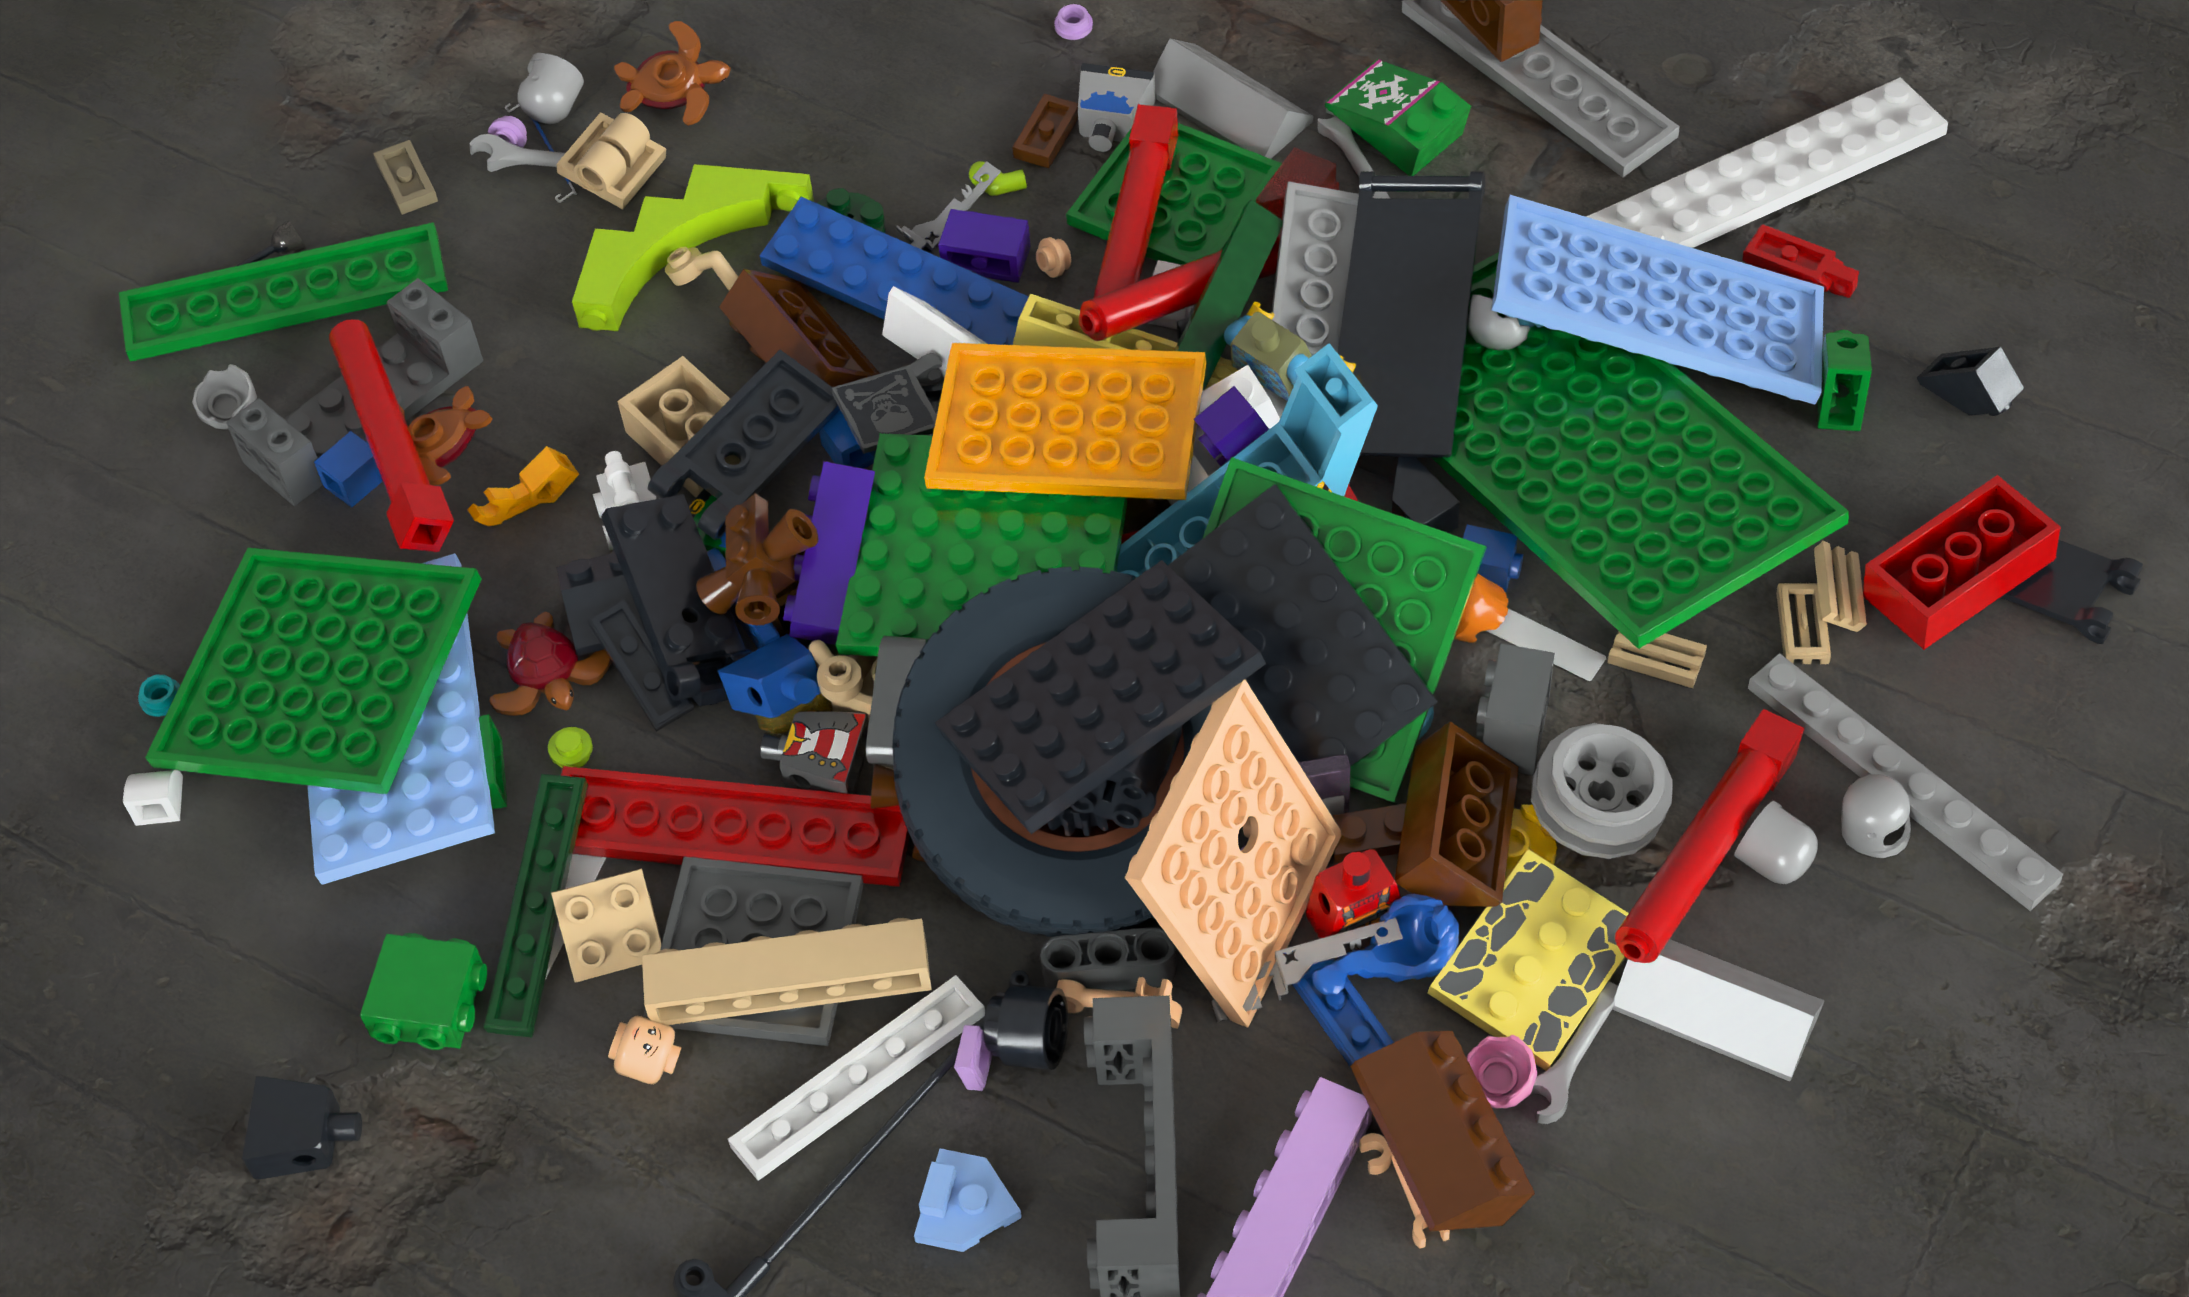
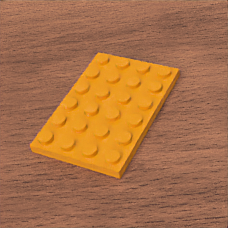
M952 343L924 476L926 487L928 489L1186 500L1197 423L1194 421V418L1199 415L1206 369L1205 352Z

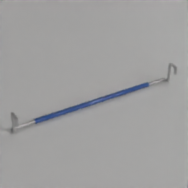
M509 103L505 106V109L507 110V112H512L520 105L518 104L509 110L508 107L511 106V104ZM532 119L549 151L554 152L539 123ZM565 178V180L570 185L572 192L563 197L561 200L558 199V197H560L561 194H558L555 197V200L559 203L568 198L569 196H571L572 194L577 195L574 187L571 184V181L567 178Z

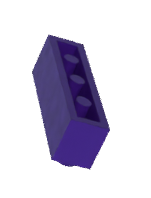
M824 461L821 476H812L808 501L815 502L813 516H806L812 521L817 530L818 543L816 546L805 550V555L796 554L793 569L795 570V581H799L796 596L790 594L787 596L783 620L791 621L790 637L811 641L821 640L824 643L836 645L849 579L855 575L875 471Z

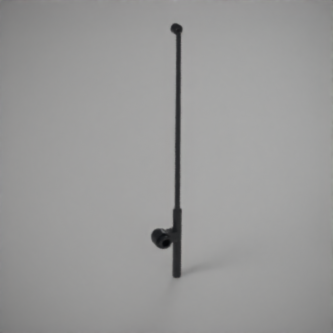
M1021 970L1015 971L1009 979V986H1027L1029 982L1028 975ZM1015 979H1021L1022 983H1017ZM984 1019L977 1025V1026H980V1027H981V1029L983 1030V1032H984ZM959 1046L762 1256H756L725 1290L714 1280L712 1269L707 1263L698 1259H690L680 1264L675 1272L673 1286L676 1294L679 1297H745L769 1272L770 1264L950 1070L955 1064ZM690 1275L697 1276L701 1284L692 1286L686 1282L685 1278Z

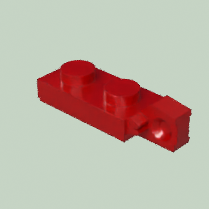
M1764 224L1759 227L1743 251V262L1824 286V292L1829 290L1832 294L1850 298L1857 288L1859 271L1843 265L1844 263L1835 257V251Z

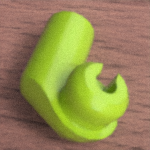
M978 161L970 167L969 178L975 186L979 182L972 177L985 162ZM1023 170L1004 174L1000 172L984 192L990 196H997L1026 189L1027 184ZM983 174L980 177L982 182L989 179L988 174Z

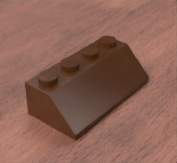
M743 269L719 306L729 318L731 328L744 336L751 345L750 350L752 353L764 360L765 363L779 350H782L831 387L880 374L803 283L797 280Z
M1452 722L1445 724L1415 747L1395 882L1412 894L1441 900L1444 905L1496 907L1502 903L1519 767Z
M1453 1031L1415 1032L1356 1060L1350 1066L1430 1231L1503 1226L1535 1194L1522 1165L1519 1163L1503 1131L1502 1125L1488 1102L1482 1086L1477 1080Z

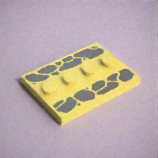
M1528 849L1504 882L1502 903L1496 907L1485 908L1452 957L1448 960L1446 966L1442 968L1430 985L1428 994L1494 1037H1509L1510 1035L1519 1037L1532 1050L1535 1064L1547 1071L1585 1018L1601 991L1626 958L1615 942V933L1629 913Z

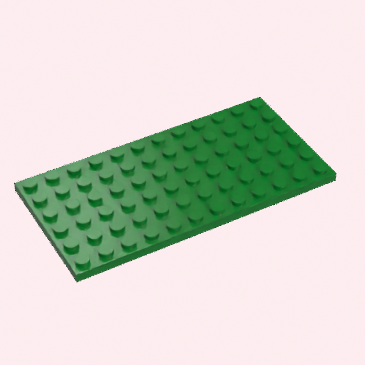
M1499 252L1474 265L1471 297L1472 295H1481L1493 299ZM1497 312L1500 317H1505L1504 314ZM1534 325L1530 327L1526 340L1519 346L1508 350L1486 348L1477 343L1469 335L1468 330L1466 331L1452 455L1449 458H1431L1638 649L1848 524L1849 511L1674 365L1643 354L1631 353L1625 349L1602 342L1590 341L1578 335L1549 329L1545 326L1538 328Z

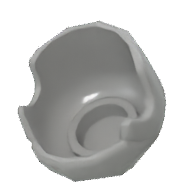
M1472 295L1467 330L1477 343L1489 349L1508 350L1519 346L1526 340L1529 332L1528 325H1519L1518 318L1500 317L1497 312L1491 310L1493 299L1481 295Z
M230 364L223 371H208L203 382L195 388L192 403L201 421L216 429H228L226 422L257 399V395L248 373L236 365Z

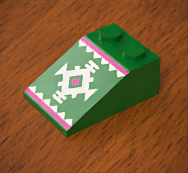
M1378 59L1328 99L1324 106L1408 176L1417 174L1463 134L1471 109V105L1442 82Z

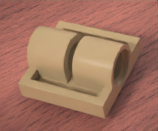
M600 112L558 161L557 173L615 206L624 209L665 160L666 148L650 140L647 127L635 116L628 113H620L615 119H612Z
M642 868L551 893L574 982L642 965V955L655 954L660 951L662 943Z

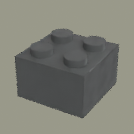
M1501 643L1498 660L1489 659L1484 685L1486 690L1484 697L1481 696L1476 721L1478 727L1475 738L1519 767L1518 773L1533 776L1549 705L1555 653Z

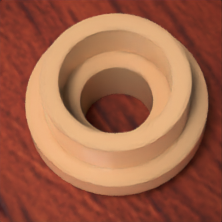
M1052 237L1042 239L1036 251L1037 264L1048 276L1052 278L1061 276L1064 270H1068L1071 266V254L1067 244L1062 239H1054Z

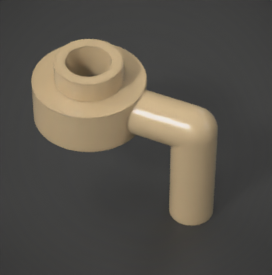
M684 246L678 248L667 258L668 264L665 267L666 274L676 286L691 282L704 270L713 268L729 291L738 278L721 252L711 251L701 254L698 248L695 247L687 248Z
M812 641L809 645V651L812 653L818 669L817 681L821 694L832 702H846L855 698L863 687L862 672L857 661L848 656H834L823 641ZM837 673H844L841 676H833Z

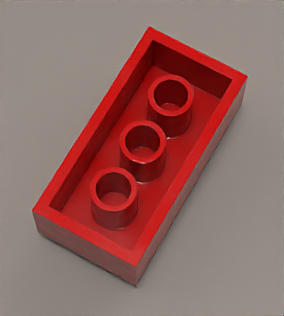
M1996 475L1869 561L1865 566L1863 597L1925 650L2054 561L2061 527L2005 480Z

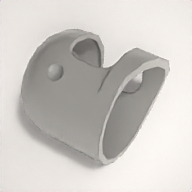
M536 53L528 64L529 76L519 86L517 100L522 111L533 120L545 124L558 123L566 118L571 111L584 80L578 69L568 61L558 56Z
M1877 774L1861 777L1847 788L1842 801L1841 831L1847 845L1858 853L1876 858L1897 855L1906 848L1911 833L1909 796L1903 786L1891 777ZM1903 825L1904 832L1902 837L1892 845H1884L1885 836L1898 830Z
M1773 800L1762 810L1747 830L1735 851L1734 857L1774 883L1789 884L1798 880L1811 866L1817 853L1818 840L1810 827L1782 809V806Z

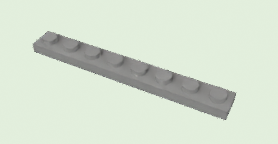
M1780 653L1750 678L1748 689L1787 720L1804 727L1803 733L1860 778L1867 775L1881 774L1891 777L1900 783L1909 796V816L2029 911L2060 884L2063 873Z

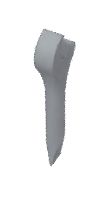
M1326 108V113L1334 117L1330 119L1318 118V133L1329 138L1342 149L1359 178L1361 171H1373L1355 142L1351 128ZM1375 192L1373 198H1390L1387 192Z
M493 134L479 135L469 143L471 155L479 151L487 152L491 155L487 159V170L490 172L515 165H537L557 168L558 161L565 154L562 152L522 148Z
M1608 981L1561 1057L1547 1071L1537 1076L1531 1094H1540L1546 1097L1550 1103L1548 1108L1537 1111V1123L1549 1124L1556 1122L1564 1115L1568 1104V1089L1573 1074L1613 1009L1618 985Z

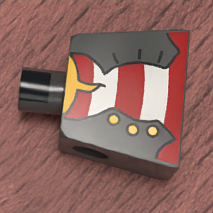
M798 712L794 715L788 735L765 732L761 743V758L780 761L783 782L788 788L855 794L866 757L869 726L867 713Z

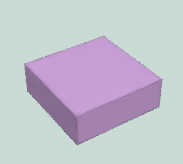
M964 1025L954 1065L967 1090L983 1091L993 1055L985 1046L984 1032L980 1026Z

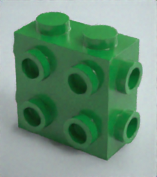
M405 933L403 936L386 934L360 1017L370 1037L385 1044H396L399 1041L418 1043L422 1047L431 1050H441L444 1047L460 1049L465 1032H470L474 1024L475 1007L473 1004L477 991H482L485 987L487 966L482 962L476 945L462 939L452 938L447 941L427 939L416 933Z

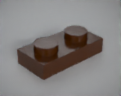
M1044 94L1012 147L1013 158L1050 168L1078 120V103Z
M1406 803L1331 815L1341 830V838L1332 854L1334 864L1343 862L1349 853H1362L1369 849L1376 850L1380 857L1399 854Z

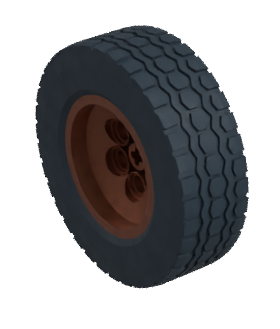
M1071 567L1049 568L1048 572L1041 573L1038 570L1018 575L1016 580L1011 581V579H1007L988 588V592H980L964 603L962 609L955 610L939 626V630L931 635L920 650V655L914 660L905 679L906 682L901 690L894 718L892 753L895 789L905 825L920 855L930 869L938 875V879L953 894L961 897L962 901L976 911H981L988 918L1003 925H1010L1016 927L1017 930L1035 935L1039 933L1046 935V937L1129 930L1131 927L1140 926L1155 919L1125 879L1132 857L1137 854L1149 831L1151 820L1162 806L1170 790L1172 779L1180 771L1191 749L1193 738L1200 732L1212 704L1182 725L1180 741L1168 773L1157 792L1156 805L1149 816L1142 818L1138 827L1130 829L1123 828L1110 819L1107 821L1109 830L1103 831L1097 825L1091 827L1090 836H1085L1082 828H1076L1071 836L1065 835L1063 825L1052 831L1049 829L1048 823L1031 834L943 737L935 722L1133 581V576L1112 570L1110 574L1102 573L1103 569L1079 567V570H1072Z

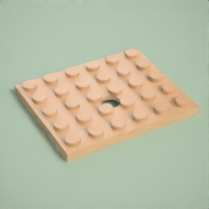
M1243 680L1212 703L1211 710L1200 732L1193 738L1191 749L1180 771L1172 779L1170 790L1162 806L1151 820L1149 831L1137 854L1132 857L1125 879L1229 1020L1248 1028L1257 1009L1252 1010L1251 1008V1010L1245 1011L1242 1006L1254 983L1258 991L1254 1004L1258 996L1260 1001H1262L1273 978L1269 974L1276 962L1275 951L1288 947L1307 908L1315 876L1326 869L1341 838V830L1246 680ZM1243 826V833L1249 840L1246 846L1240 850L1238 834ZM1271 961L1265 977L1256 980L1264 963Z

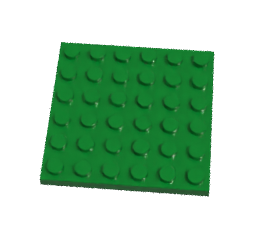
M880 433L872 468L875 471L874 484L871 491L855 575L849 579L836 641L839 655L878 656L883 636L929 639L955 610L962 609L964 603L980 592H988V588L1007 579H1011V581L1016 580L1018 575L1038 570L1041 573L1048 572L1049 568L1071 567L1072 570H1079V567L1103 569L1102 573L1110 574L1111 570L1117 572L1128 497L928 489L924 476L933 435Z
M1231 457L1203 538L1272 485H1278L1434 695L1487 546ZM1428 710L1336 777L1334 781L1388 801L1396 802Z
M247 548L145 758L153 768L388 794L482 578L476 568Z

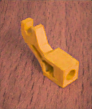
M546 446L519 473V484L509 489L487 488L483 493L490 502L484 506H477L473 503L467 510L476 522L486 526L499 525L503 521L540 503H554L577 478L579 473L565 454Z

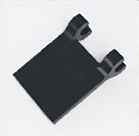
M2058 540L2055 560L2000 598L2073 625L2090 641L2104 644L2111 632V627H2108V624L2113 618V612L2103 607L2093 606L2108 581L2118 591L2127 595H2133L2140 584L2141 579L2137 578V576L2141 572L2143 564L2132 558L2109 559Z

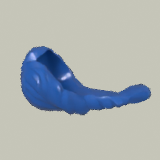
M1406 894L1394 900L1389 905L1387 912L1381 915L1379 922L1384 921L1385 923L1389 919L1396 918L1403 939L1378 946L1375 936H1372L1370 945L1363 950L1347 952V955L1338 957L1331 965L1315 971L1312 974L1314 987L1322 994L1332 996L1344 989L1345 977L1347 975L1357 974L1364 978H1389L1396 983L1408 979L1432 978L1439 974L1442 968L1446 966L1459 945V924L1457 919L1441 900L1424 895ZM1381 927L1376 933L1380 937H1385L1388 934V930Z

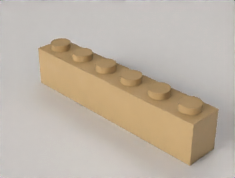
M896 918L888 923L868 926L851 924L842 929L823 932L805 930L793 936L778 938L760 936L752 938L748 942L733 944L715 942L706 944L702 948L680 951L676 949H663L655 954L642 955L644 1005L649 1020L666 1025L932 990L922 918L914 920Z

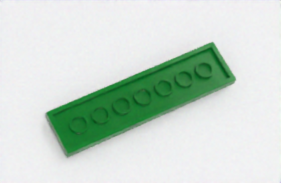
M432 222L119 292L127 356L130 362L386 305L389 299L417 278L436 293L448 291L435 224Z

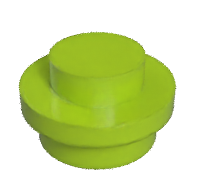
M567 727L557 731L548 743V753L551 760L562 768L563 766L578 768L584 766L593 750L589 734L578 727Z

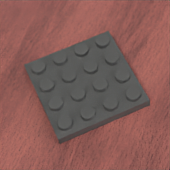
M684 856L660 950L676 949L680 951L702 948L706 944L715 942L733 944L748 942L752 938L760 936L778 938L793 936L805 930L823 932L842 929L847 925L856 923L864 886L862 876ZM838 1003L669 1026L673 1029L829 1046ZM645 1008L643 1017L649 1019L648 1014H647V1011H646V1008Z

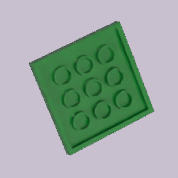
M1178 123V139L1170 170H1166L1146 257L1155 261L1160 260L1183 265L1223 250L1244 206L1250 200L1259 205L1263 203L1283 175V163ZM1131 129L1066 213L1067 225L1106 241L1108 240L1130 153L1129 137Z

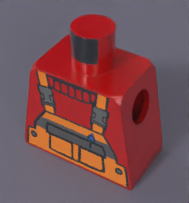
M1369 849L1362 853L1352 852L1344 858L1343 862L1325 869L1315 876L1306 909V917L1321 939L1379 923L1381 915L1387 912L1389 905L1401 897L1394 878L1376 850Z

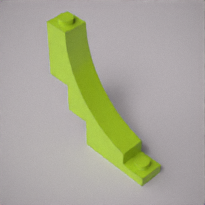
M694 164L684 199L645 196L634 232L595 229L572 300L579 328H588L596 331H618L633 299L643 286L668 264L667 258L678 248L684 246L687 248L696 247L708 240L731 232L768 225L773 209L790 212L800 197L814 202L810 174Z

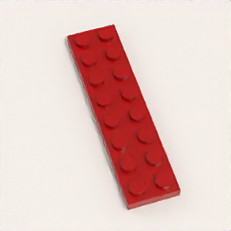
M563 766L561 776L582 777L588 783L573 854L682 865L685 856L861 875L863 883L900 887L910 837L900 806L871 809V796Z

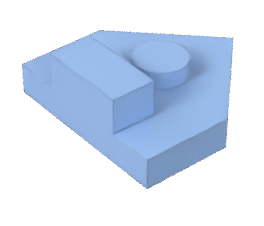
M940 1148L936 1162H931L919 1202L920 1217L914 1237L917 1243L964 1252L979 1243V1239L1001 1226L1007 1227L1021 1219V1210L987 1158Z

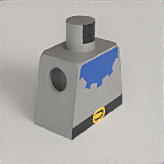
M1082 63L1078 99L1079 133L1083 137H1090L1089 145L1093 149L1101 152L1110 150L1113 141L1121 142L1132 128L1138 104L1154 105L1156 100L1154 72Z

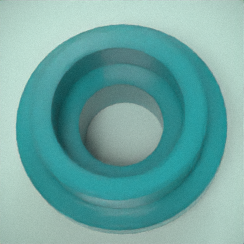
M161 674L147 678L141 684L138 695V702L142 710L150 716H165L180 684L176 680Z

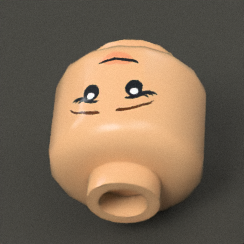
M634 1016L627 1024L620 1022L608 1058L614 1060V1069L618 1074L647 1084H655L660 1080L663 1072L673 1074L682 1047L673 1045L675 1031L671 1026L650 1021L642 1016Z

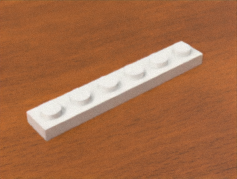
M955 975L728 1138L730 1148L759 1181L961 1034L964 1025L972 1026L985 1016L984 1005Z

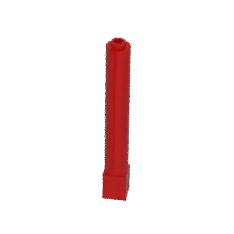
M1140 104L1137 106L1129 137L1130 153L1093 298L1140 280L1166 170L1171 168L1178 139L1177 108Z
M1280 233L1257 280L1276 273ZM1223 250L1085 301L1080 308L1079 324L1081 329L1091 339L1102 341L1197 304Z
M355 319L342 321L331 330L329 341L390 498L391 504L386 514L398 546L401 549L439 552L454 522L440 486L430 485L368 326L364 322Z
M1763 709L1740 742L1737 756L1616 931L1615 942L1627 959L1640 963H1651L1657 959L1769 790L1774 791L1796 758L1804 727L1768 710Z

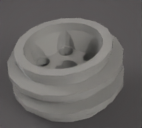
M1592 723L1569 728L1549 742L1538 761L1537 769L1532 777L1531 802L1540 824L1558 843L1581 855L1611 859L1634 854L1654 840L1672 804L1673 780L1663 757L1644 738L1623 727ZM1567 782L1574 787V791H1571ZM1634 795L1638 805L1630 804L1626 797Z

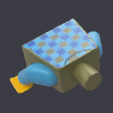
M1254 302L1245 316L1231 323L1225 330L1224 339L1231 346L1232 366L1240 370L1249 365L1262 386L1288 401L1298 377L1294 370L1312 357L1306 343L1299 336L1272 320L1275 316L1273 312L1267 313L1259 308L1261 304ZM1344 361L1353 373L1356 364Z

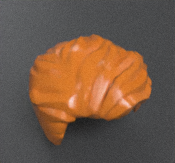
M1477 574L1454 640L1469 643L1476 642V634L1485 630H1496L1503 623L1508 613V598L1503 588Z

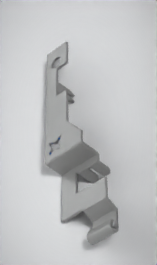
M986 161L972 177L979 182L972 190L969 185L965 184L966 190L962 189V194L965 197L962 203L954 198L935 220L916 225L912 230L906 226H903L901 229L897 225L898 232L910 241H913L910 245L919 249L927 247L932 251L940 241L950 209L967 211L1001 171ZM983 174H988L989 179L982 182L980 177ZM932 232L935 236H939L934 239L933 244L930 240H927Z
M1396 918L1389 919L1385 923L1382 921L1275 951L1276 962L1269 976H1274L1273 984L1279 1001L1281 1000V995L1288 994V985L1298 983L1312 964L1347 955L1343 944L1349 943L1350 949L1353 951L1355 944L1359 949L1361 948V939L1375 936L1378 946L1403 939ZM1379 928H1386L1388 934L1385 937L1378 936L1376 932ZM1295 951L1294 957L1298 961L1292 960L1286 964L1287 958L1283 954L1289 955ZM1271 961L1264 963L1256 980L1265 977ZM1255 983L1242 1006L1245 1011L1262 1008L1259 996L1254 1004L1258 994ZM1215 999L1212 1000L1217 1022L1227 1020L1228 1018Z

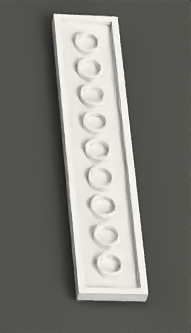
M1900 77L1586 217L1694 248L1946 135L1948 122Z

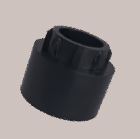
M1011 985L1006 992H998L993 996L987 1005L984 1017V1042L987 1050L994 1056H999L1006 1066L1049 1070L1057 1068L1063 1057L1068 1034V1006L1063 990L1051 987Z

